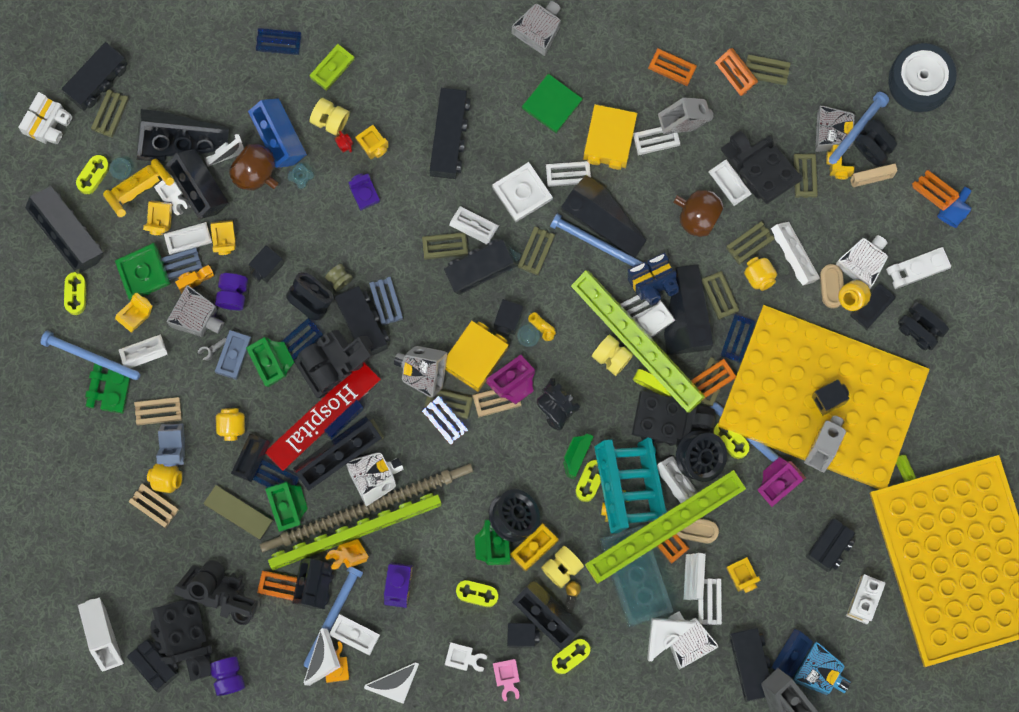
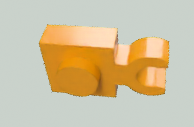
M207 265L196 273L194 271L182 274L175 283L182 294L187 285L193 289L200 285L201 282L215 275L210 266Z
M356 539L339 545L337 550L329 551L325 558L326 560L335 559L336 561L333 562L331 568L338 569L342 563H345L347 568L364 563L369 556L360 541Z
M341 641L338 642V649L335 651L340 668L326 676V683L349 680L347 657L340 658L343 650Z

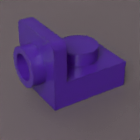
M358 174L351 179L352 181L348 182L360 211L380 202L369 174Z

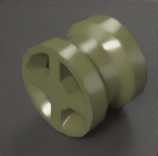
M339 264L331 269L325 278L333 283V288L336 291H340L352 281L353 276L346 273L345 267Z

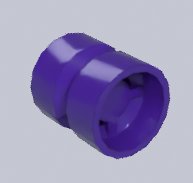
M221 273L218 282V288L221 291L216 294L215 306L228 310H243L245 303L243 293L247 290L248 278L238 274Z
M237 657L222 659L210 664L211 675L217 679L213 684L216 696H223L245 689L242 675L237 674L240 670Z

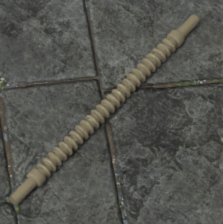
M467 464L452 471H442L441 475L436 474L434 478L430 476L429 480L424 478L423 482L418 481L416 485L412 483L411 487L406 485L405 489L400 487V491L394 490L393 494L388 492L387 496L383 495L382 498L377 499L368 506L358 504L356 508L352 506L351 510L346 508L345 512L339 511L340 514L338 515L334 513L332 517L328 515L327 519L322 517L319 522L315 520L314 524L310 522L309 526L304 524L301 529L297 527L296 531L291 529L290 533L287 531L280 534V537L259 544L262 553L281 545H291L292 541L298 542L299 538L303 540L304 536L309 538L310 534L316 535L317 531L322 533L323 529L327 531L328 527L334 528L335 524L340 526L341 522L345 524L346 520L352 521L354 517L358 519L359 515L364 517V513L370 514L372 510L376 512L377 508L382 510L383 506L388 507L390 503L394 505L395 501L400 503L401 499L405 501L406 497L412 498L413 494L418 496L419 492L424 494V490L430 491L432 487L436 489L437 485L442 487L443 483L446 485L453 482V479L473 472L472 466Z

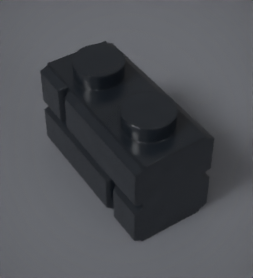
M832 518L806 558L826 572L831 571L832 568L836 570L843 561L840 557L843 551L846 550L848 552L854 545L855 540L852 538L856 533L835 518Z
M301 559L292 604L312 609H325V605L329 602V584L334 577V572L331 568L332 564L315 559Z
M146 639L127 655V658L152 688L159 693L179 675L176 671L179 666L176 663L165 664V661H161V658L164 657L162 653L159 654V650L162 649L161 645L155 640L151 642L149 639Z

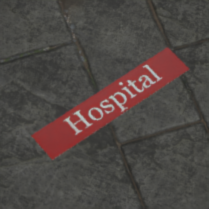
M363 363V367L359 370L351 371L352 374L327 393L267 449L266 454L282 471L381 380L365 363Z

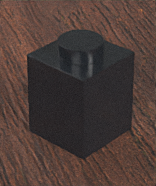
M265 245L248 265L251 270L250 274L257 281L263 280L268 283L284 265V262L279 255Z
M502 299L494 322V328L497 329V333L504 336L515 335L523 313L522 305Z
M839 380L815 391L812 395V399L822 416L845 405L850 398L848 397L849 391L847 387L841 384Z
M508 623L507 648L534 649L535 643H539L540 629H535V624Z

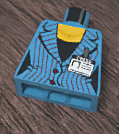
M817 642L812 645L793 678L796 684L828 695L833 687L845 693L851 684V681L840 675L845 666Z

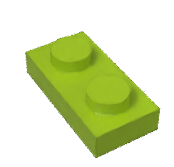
M337 44L310 74V78L327 91L355 60L354 56Z

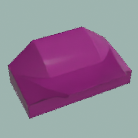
M520 355L488 377L486 383L499 397L506 398L517 404L534 391L533 376L535 369Z
M779 457L763 471L762 484L758 492L773 507L802 483L806 477L791 461L787 462Z

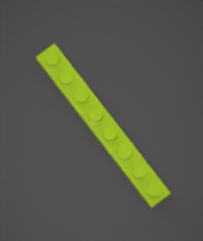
M585 270L571 287L686 412H691L705 398L704 394L589 271Z
M733 470L589 561L585 566L596 583L599 584L740 494L746 488Z
M427 494L420 498V502L414 504L412 502L404 503L399 506V510L394 512L390 510L383 511L378 514V518L373 520L369 518L362 519L357 522V526L348 528V526L341 527L335 530L336 534L329 537L327 534L314 538L315 542L306 545V542L293 546L294 550L285 553L284 550L276 552L268 560L269 565L274 571L301 559L308 558L441 506V501L438 495Z

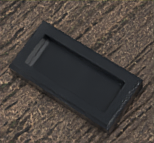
M879 283L871 292L870 301L867 305L854 311L850 316L867 330L896 299V296Z
M249 434L231 474L252 482L270 441Z

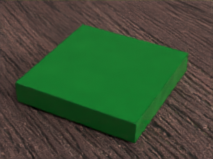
M548 74L523 104L522 109L557 134L583 99Z
M154 243L115 260L129 301H131L135 293L144 297L171 284L157 245Z

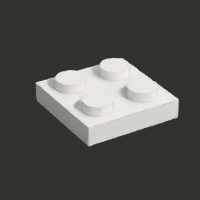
M529 162L492 184V188L515 222H518L553 199Z

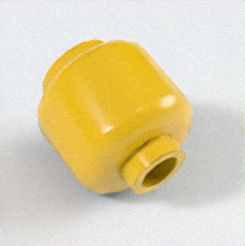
M755 257L747 262L748 267L745 269L744 274L752 288L764 291L775 284L777 272L767 258L759 259Z
M852 280L842 286L838 298L840 304L846 310L857 311L870 301L871 292L868 285L863 281Z
M224 408L216 415V433L219 436H224L225 441L238 440L237 436L245 433V416L242 412H239V408Z
M156 463L152 469H149L147 481L150 482L151 488L154 491L172 493L181 486L182 472L179 471L176 465L167 467Z

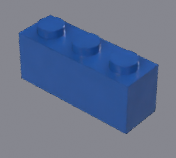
M279 99L260 100L248 111L265 147L274 156L276 168L293 166L307 155Z

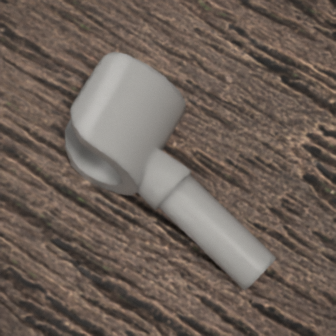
M223 338L209 348L201 347L198 350V354L208 350V356L203 358V360H211L213 353L225 344L226 338Z

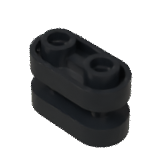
M869 120L863 128L866 136L858 135L854 145L869 162L878 167H883L888 160L885 152L892 153L897 143L895 142V137L886 131L885 125L882 122Z
M304 272L296 275L293 285L286 294L290 304L300 310L307 318L317 321L324 317L327 308L334 298L329 289L313 276Z
M914 302L909 308L912 316L903 315L898 321L900 326L898 329L905 336H912L922 350H933L938 344L935 336L944 337L949 328L925 306ZM918 322L923 323L929 330L924 329Z

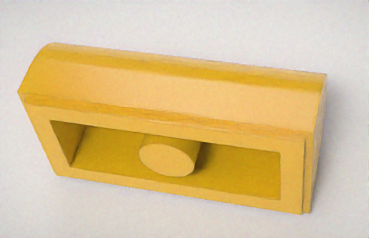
M542 524L510 555L526 572L559 540Z

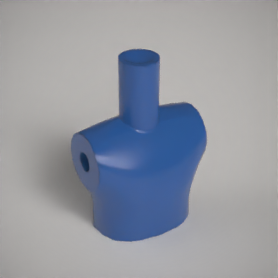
M964 187L959 194V198L944 211L940 209L937 217L948 225L957 228L972 209L965 203L971 190Z

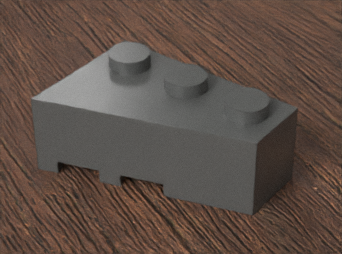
M779 668L761 683L770 712H818L792 678Z

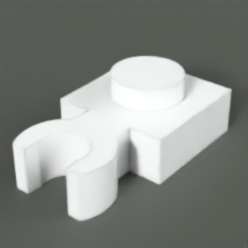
M162 180L154 187L164 202L173 204L172 208L176 215L183 214L180 208L181 204L185 209L191 207L187 199L181 196L183 193L175 180L170 186L166 185Z
M450 643L445 666L467 671L468 665H471L476 671L482 672L484 668L477 666L476 661L480 658L486 660L487 656L484 654L471 655L473 648Z

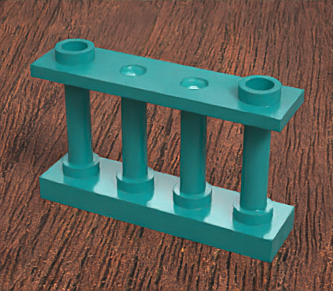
M652 438L644 439L635 448L615 449L612 440H604L594 446L611 534L620 533L629 528L628 523L653 522L667 513L655 458L656 450L652 443ZM640 456L642 469H618L616 458ZM644 478L646 491H622L620 479ZM648 500L650 513L627 514L624 501Z

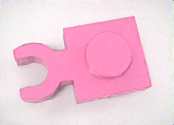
M515 659L493 663L497 687L504 685L502 692L503 701H507L506 694L509 691L514 692L515 698L519 699V691L513 684L520 682Z

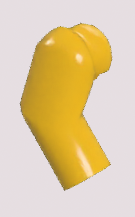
M531 313L528 317L529 322L543 333L542 338L545 341H552L556 334L555 328L537 313Z

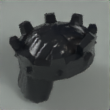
M550 378L548 384L542 389L543 394L537 399V405L546 414L549 426L560 431L563 429L566 418L569 419L573 413L579 410L580 406L578 403L573 405V397L563 390L559 383L555 386V378Z

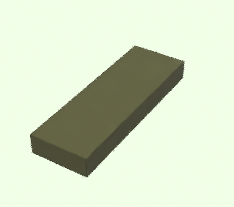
M216 485L204 502L206 507L259 540L263 538L273 522Z

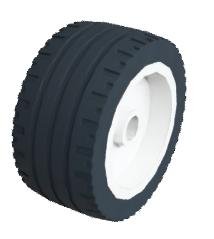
M930 43L911 45L896 57L891 66L888 79L890 93L899 105L909 111L923 113L935 110L948 99L954 89L957 76L955 63L951 56L945 50L939 48V46Z

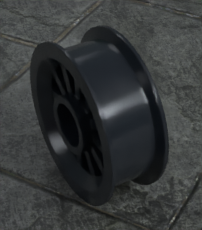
M697 430L688 433L680 441L676 451V463L680 472L687 478L700 482H709L717 478L725 468L727 449L723 440L716 434Z
M507 490L502 495L496 497L489 506L490 524L493 530L504 540L510 542L521 541L526 536L533 534L539 526L540 512L534 499L522 490Z

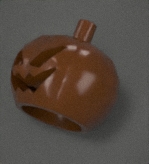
M248 144L229 168V175L233 179L232 182L240 189L254 191L262 187L264 183L275 189L279 183L271 177L275 166L274 156L268 148L260 144Z
M706 189L697 190L687 200L677 195L673 203L682 207L680 224L683 229L689 234L698 237L709 235L724 208L721 199L714 192Z

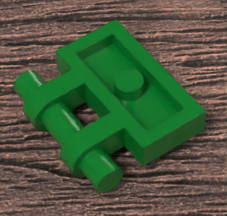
M94 363L93 371H90L89 379H91L89 391H86L85 394L87 399L85 407L94 409L95 401H102L101 410L123 414L131 378L108 369V374L101 373L103 366ZM100 381L106 382L103 394L97 392Z

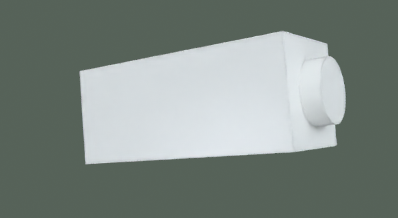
M100 597L87 600L85 603L78 605L89 651L101 671L103 672L124 664L106 608Z

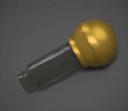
M575 581L569 582L565 587L567 593L565 610L570 615L574 610L576 597L581 592L580 584Z

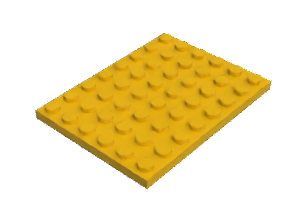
M763 305L717 426L805 460L825 421H830L832 416H838L844 420L842 428L846 430V433L834 459L827 469L876 489H883L888 487L930 369ZM839 380L841 384L847 387L850 399L845 405L822 416L812 399V395L815 391Z
M999 455L870 492L923 667L1019 640V516Z

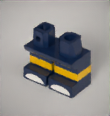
M665 252L647 260V264L643 262L628 269V282L641 300L645 299L650 305H654L661 300L658 292L665 290L668 296H673L679 292L676 272L672 270Z

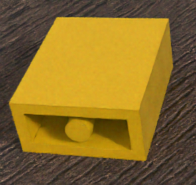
M594 104L583 160H587L592 165L608 164L610 168L617 170L621 169V167L626 168L637 113Z
M471 321L447 355L445 370L479 392L486 379L492 374L508 351V344H506L507 340L501 335L496 334L494 336L488 332L489 328L478 321L476 324Z

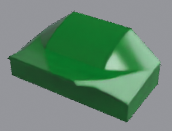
M264 337L246 347L265 387H270L285 378L287 371L294 364V360L285 342L271 341Z
M585 434L572 438L563 462L567 477L575 480L594 436Z
M286 481L265 488L279 532L301 525V518L308 509L301 486L290 485Z
M485 520L482 530L474 537L476 559L486 562L487 565H509V541L501 538L493 530L490 521Z

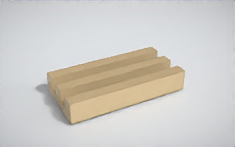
M896 164L854 173L850 179L852 187H857L893 178L897 172Z
M491 390L473 395L478 418L521 406L520 401L517 404L509 403L481 411L483 407L505 402L508 399L497 398L479 403V399L497 394Z
M179 397L134 402L136 425L182 421ZM176 404L175 407L140 410L141 407ZM176 412L174 416L141 419L142 415Z
M143 484L140 485L133 498L129 500L130 504L164 528L169 525L179 509ZM145 491L172 510L170 514L143 496L142 493ZM138 498L167 518L165 522L137 503Z

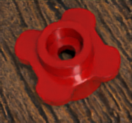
M338 131L340 135L334 138L335 142L343 153L346 151L351 153V146L353 145L351 138L347 133L343 135L341 131Z

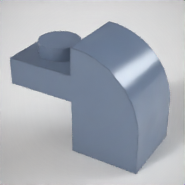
M161 424L158 430L159 451L156 455L157 464H163L167 467L183 465L185 459L184 425Z

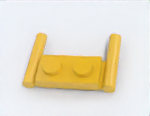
M153 159L151 165H147L112 188L111 191H104L103 196L117 216L123 217L126 212L119 201L125 204L128 201H132L141 192L152 188L155 183L160 181L157 176H160L168 186L174 183V179L158 159Z

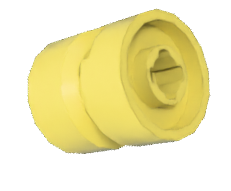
M321 98L312 111L310 123L319 128L326 127L327 132L338 136L340 135L338 131L342 132L348 121L350 111L340 106L334 107L331 101Z
M609 334L594 351L592 357L600 364L605 363L607 365L606 369L617 376L634 354L625 346L620 347L619 341Z
M563 546L555 554V559H549L541 569L561 589L570 581V575L575 576L584 565L572 551ZM559 565L565 569L563 572L558 569Z

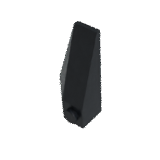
M141 109L136 160L152 161L153 159H158L159 162L166 161L165 157L174 156L176 153L193 149L200 154L215 152L225 142L227 143L229 128L164 111Z
M587 175L573 188L561 206L562 212L636 258L647 241L606 188Z
M699 265L676 267V281L679 286V292L671 296L668 309L676 321L667 326L664 331L667 355L711 350L713 341Z

